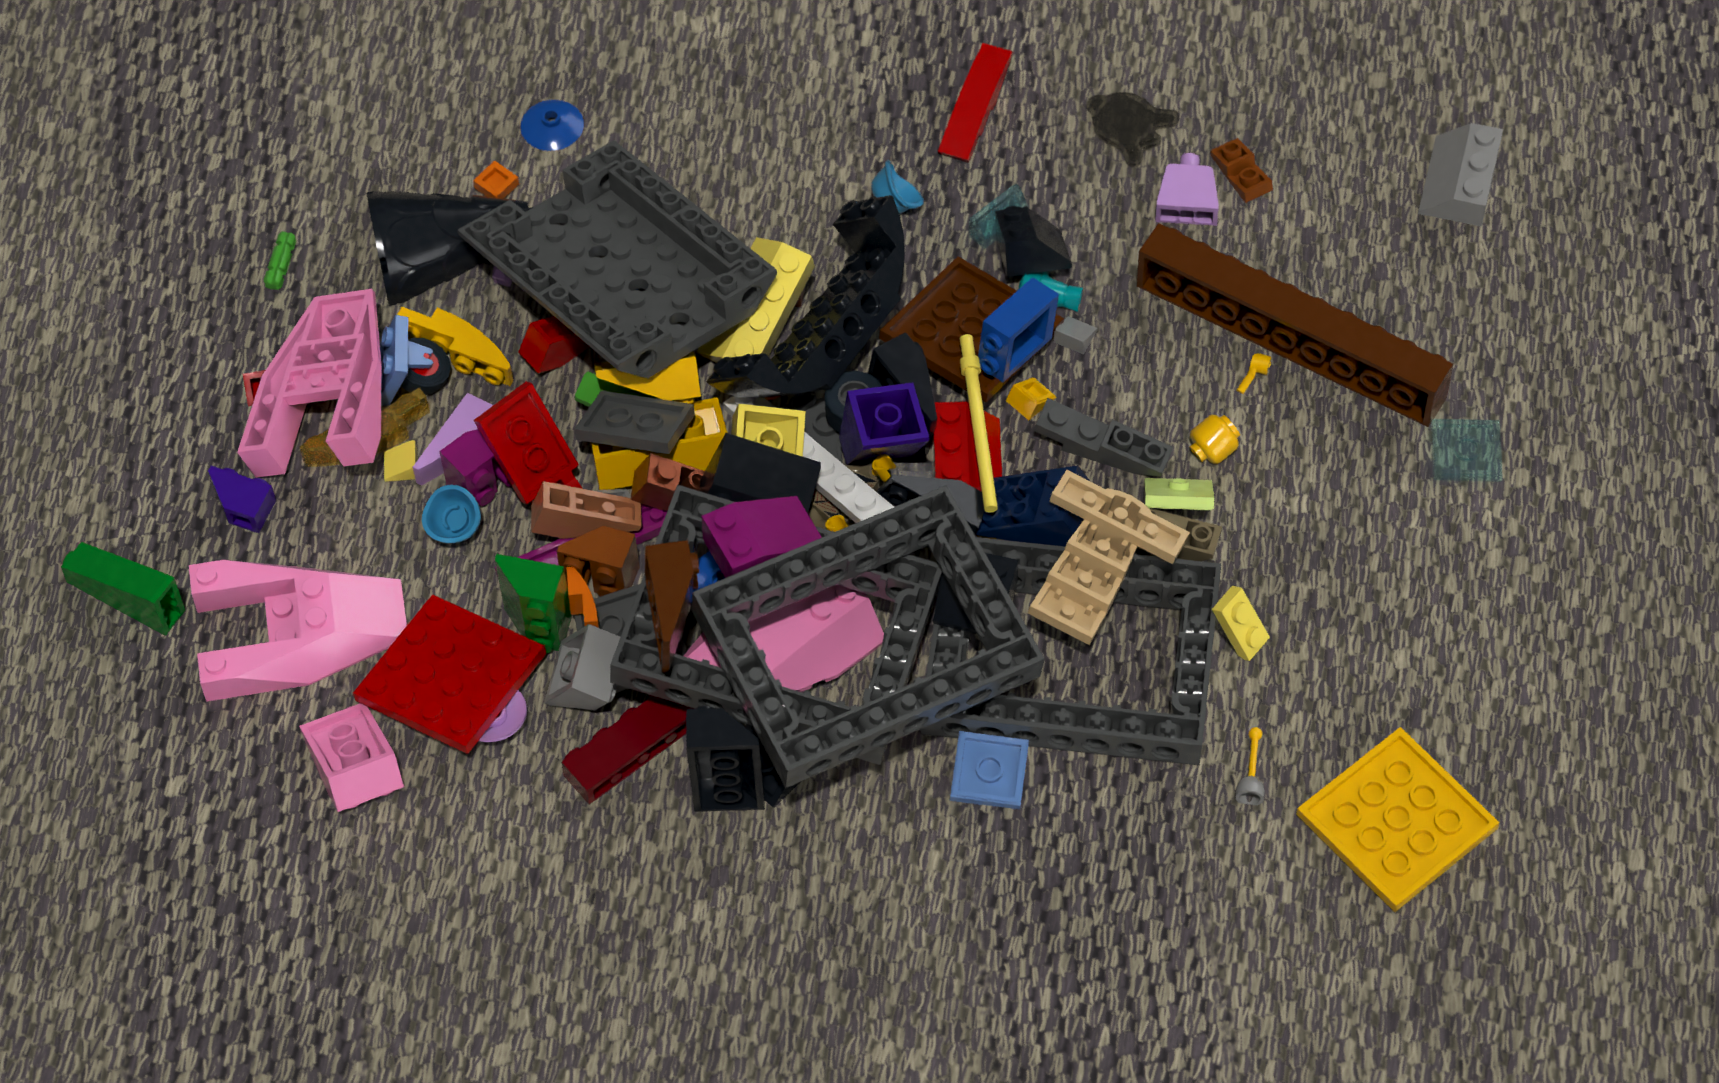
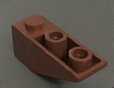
M650 453L634 471L630 500L660 510H668L677 485L700 491V479L705 471Z

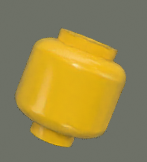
M1211 414L1190 431L1193 444L1189 448L1200 462L1207 459L1213 464H1219L1237 450L1239 446L1237 438L1240 436V433L1225 415L1219 417Z

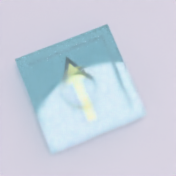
M1432 419L1434 480L1502 482L1500 420Z

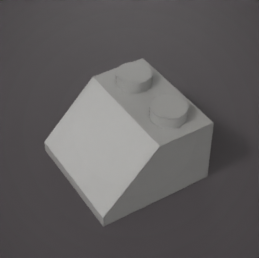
M588 624L563 639L544 703L550 706L596 710L610 703L617 691V684L610 683V664L621 637Z

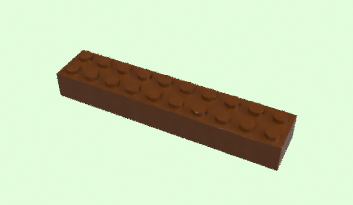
M1158 223L1139 250L1137 287L1426 427L1430 426L1447 399L1453 363L1447 361L1439 354H1432L1418 347L1412 341L1403 340L1388 333L1380 326L1371 325L1357 318L1351 312L1342 311L1328 304L1322 298L1306 294L1290 283H1283L1269 276L1263 270L1254 269L1241 263L1234 256L1218 252L1204 242H1197L1183 235L1175 228H1168Z

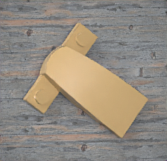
M1066 470L1054 489L1050 502L1083 518L1084 521L1068 540L1065 550L1048 573L1044 585L1030 605L1028 614L1090 645L1123 583L1137 547L1173 564L1186 543L1190 532L1151 513V510L1143 502L1132 495L1119 490L1104 489Z

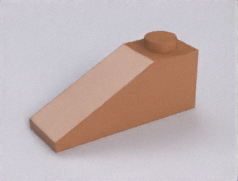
M543 481L531 506V532L566 539L579 537L601 526L626 532L639 531L641 528V503L630 500L631 498Z

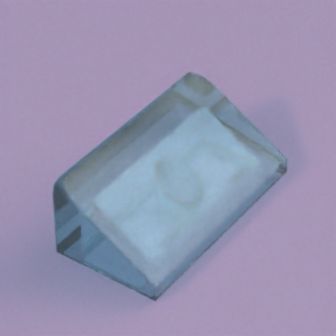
M1017 183L969 218V237L983 249H986L997 240L995 211L1004 210L1009 206L1028 207L1023 192Z

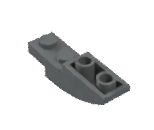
M1047 398L1033 429L1062 443V451L1140 475L1161 477L1173 450L1172 446L1113 419L1107 425L1050 398Z

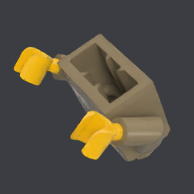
M886 454L878 456L870 464L845 465L876 492L879 489L877 479L881 478L882 481L886 482L891 477L887 470L896 468L894 462ZM817 489L814 490L808 515L816 527L836 532L855 524L851 518Z

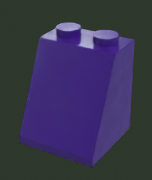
M913 382L847 391L839 436L847 465L873 462L878 456L884 454L888 455L891 459L912 457L929 441V434Z

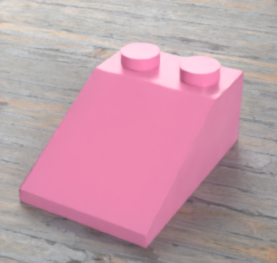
M360 703L299 726L327 793L338 812L355 808L361 803L379 796H387L393 791L404 787L395 753L367 706Z

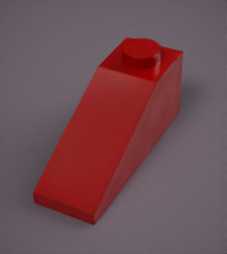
M555 316L529 324L518 353L537 373L562 367L590 346Z

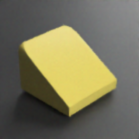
M415 440L407 441L384 451L385 482L415 479L413 466L418 460Z

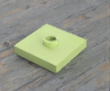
M1181 478L1144 479L1145 505L1148 508L1214 509L1212 480Z

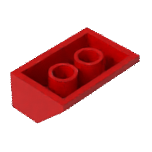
M967 401L934 402L937 413V422L933 434L935 478L961 480L981 491L969 403ZM984 411L993 478L1002 477L1000 419Z

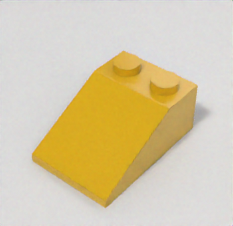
M694 351L650 378L618 371L608 361L594 363L596 378L663 400H674L691 404L695 402L694 397H701Z

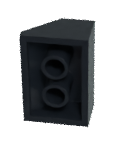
M725 433L700 479V492L733 502L797 496L808 513L820 472L821 462Z

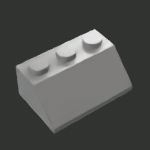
M1470 123L1437 135L1418 214L1482 226L1503 129Z

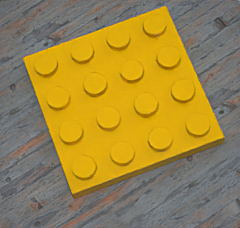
M1401 727L1299 806L1296 813L1394 912L1399 910L1494 833L1500 823Z

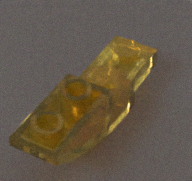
M420 388L402 395L396 402L381 410V438L376 454L393 448L409 439L407 426L430 413L427 396ZM329 429L319 435L310 437L303 445L299 446L303 462L307 467L342 464L326 442Z

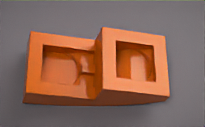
M566 567L571 615L584 614L585 626L590 624L599 628L595 602L588 585L574 567Z

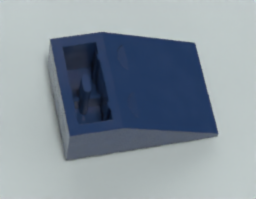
M1078 465L995 477L994 485L998 509L991 513L984 511L980 526L975 533L979 536L1008 541L1066 547L1068 540L1084 519L1050 502L1051 495L1066 470L1088 481L1090 480Z

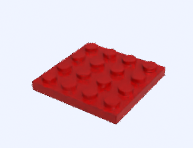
M432 594L355 689L353 695L355 701L469 754L547 653L544 645Z

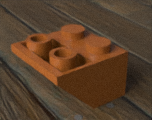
M606 526L598 527L559 545L556 551L559 566H564L566 583V567H574L583 577L586 584L590 575L592 576L594 593H597L599 597L632 587L640 568L635 534Z

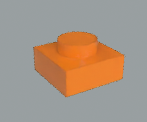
M494 160L473 180L474 188L485 196L505 198L519 185V178Z

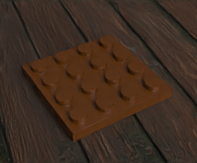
M958 256L880 329L879 339L886 343L906 332L913 342H917L922 347L927 368L967 391L966 379L961 374L960 359L962 358L960 337L965 334L973 336L975 355L978 356L983 321L1017 290ZM1058 314L1055 315L1052 338L1057 326L1064 323V318ZM1029 360L1004 382H1001L992 375L986 374L981 369L978 375L982 401L987 403Z

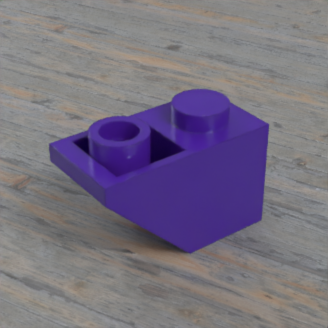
M210 466L208 473L212 486L228 523L259 533L276 502L272 485L261 478L251 479L239 475L230 468L221 469Z

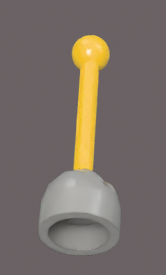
M1253 727L1248 733L1251 739L1248 776L1243 777L1238 782L1235 798L1241 804L1260 805L1264 801L1265 790L1263 783L1255 777L1258 740L1262 738V730L1258 727ZM1246 795H1254L1251 802L1247 801Z

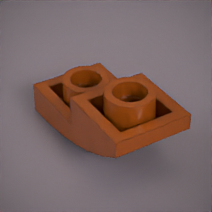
M1238 138L1210 150L1211 157L1245 203L1273 190L1272 180L1255 164L1254 153Z

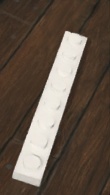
M732 396L723 402L724 409L731 417H733L738 404L776 408L765 398L751 399ZM804 432L803 457L821 462L815 489L849 518L858 523L894 507Z

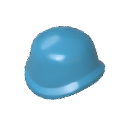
M890 160L885 162V166L871 182L873 196L878 198L892 195L899 214L909 209L919 208L924 203V199L919 191L910 182L896 173Z
M445 485L438 488L429 498L422 514V525L426 533L434 540L442 543H459L467 540L476 532L481 520V511L477 500L467 489L458 485Z

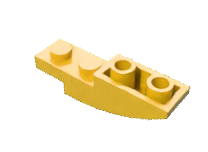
M401 307L397 315L408 317V339L425 338L435 342L443 348L445 353L449 351L451 364L463 374L476 373L483 376L487 382L493 385H500V383L508 386L512 385L513 376L510 363L500 349L473 325L438 307L432 317Z

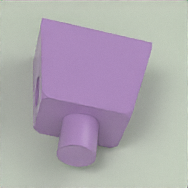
M1185 153L1180 158V164H1169L1166 166L1157 198L1155 222L1217 226L1219 204L1213 168L1199 165L1200 158L1198 155Z

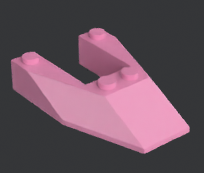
M373 289L314 297L263 373L237 451L256 478L285 474L306 405L311 402L338 399L326 442L343 466L374 462L381 438L382 364L376 297Z
M218 560L189 565L191 594L197 613L264 602L269 642L197 653L200 684L206 702L311 685L387 650L407 626L401 579L231 560Z

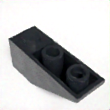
M891 475L877 490V493L890 504L898 506L947 485L973 533L979 528L984 514L982 492L961 480Z

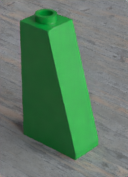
M81 542L74 551L69 552L64 558L61 569L67 583L164 636L168 634L186 611L175 578L166 573Z

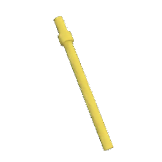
M965 334L960 337L962 351L960 368L961 374L966 379L984 511L991 513L995 512L998 506L978 375L981 372L980 359L975 355L973 336Z

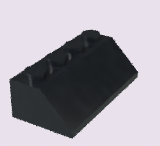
M700 706L696 709H686V750L694 812L765 810L759 739L723 708Z

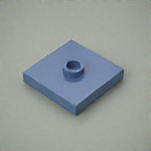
M959 731L950 801L1020 809L1029 740Z

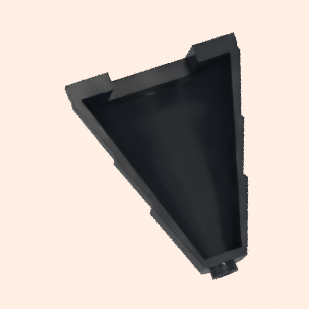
M366 192L389 306L404 303L443 282H448L481 263L487 264L490 262L458 235V229L509 200L513 201L525 212L533 207L529 208L527 201L472 195L469 198L438 193Z

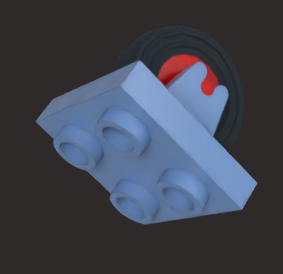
M395 315L390 326L384 327L380 342L382 364L381 406L390 405L400 386L406 391L417 395H430L439 391L448 380L451 369L449 357L443 348L425 338L408 339V317Z

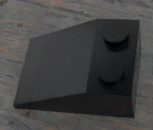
M905 332L873 349L868 374L875 377L882 386L914 383L929 434V441L918 451L924 457L930 450L937 422V413L923 349L917 342H913Z

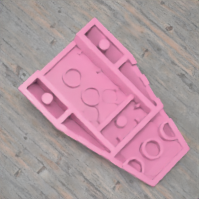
M834 585L748 622L750 625L749 632L758 649H763L766 654L765 662L774 679H779L783 687L799 692L811 689L813 684L825 680L828 682L838 678L882 645L884 636L869 597L863 592L840 585ZM702 632L684 654V657L701 662L705 659L710 661V665L722 668Z

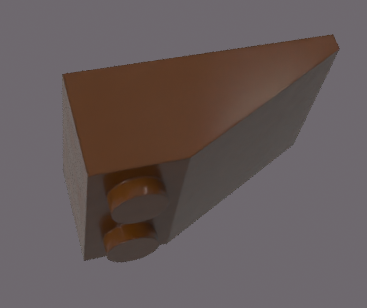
M688 540L645 546L644 578L662 672H667L670 669L692 604L693 589H698V557L696 552L690 553Z

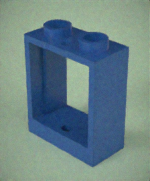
M1032 277L983 321L978 357L981 369L986 374L992 375L1001 382H1004L1052 339L1059 294Z

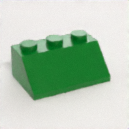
M496 554L495 564L504 610L521 635L544 645L546 653H550L552 650L559 651L561 641L566 638L572 619L564 566Z

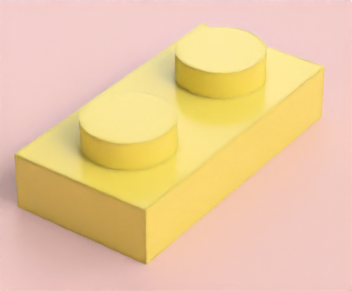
M1231 586L1212 608L1237 655L1244 660L1250 661L1270 638L1242 588Z

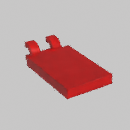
M525 381L473 420L522 503H530L532 506L543 481L583 489L572 473V470L579 466L532 383Z

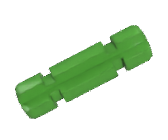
M282 231L278 234L276 240L278 245L274 247L268 265L270 270L266 271L263 280L265 287L268 289L279 290L282 288L284 281L282 276L286 275L292 257L290 251L294 250L296 244L295 235L291 232Z

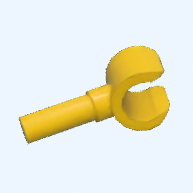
M1260 353L1254 354L1249 371L1236 391L1244 394L1253 379H1255L1256 373L1267 376L1268 368L1271 366V356Z

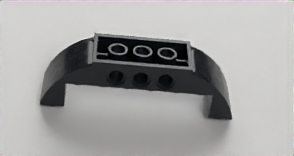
M892 195L878 198L873 196L861 201L852 200L840 209L841 214L833 225L854 251L845 260L844 268L839 274L829 280L827 283L828 288L810 304V310L805 317L793 325L792 333L786 341L780 343L774 349V356L771 359L766 353L746 354L732 358L725 357L715 364L714 372L706 381L709 385L723 393L739 398L751 399L832 388L901 299L898 291L903 277L905 260L904 233L901 218Z

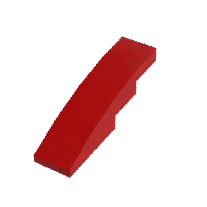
M982 43L948 121L938 149L939 154L965 162L970 161L978 137L982 135L990 111H993L1013 51Z

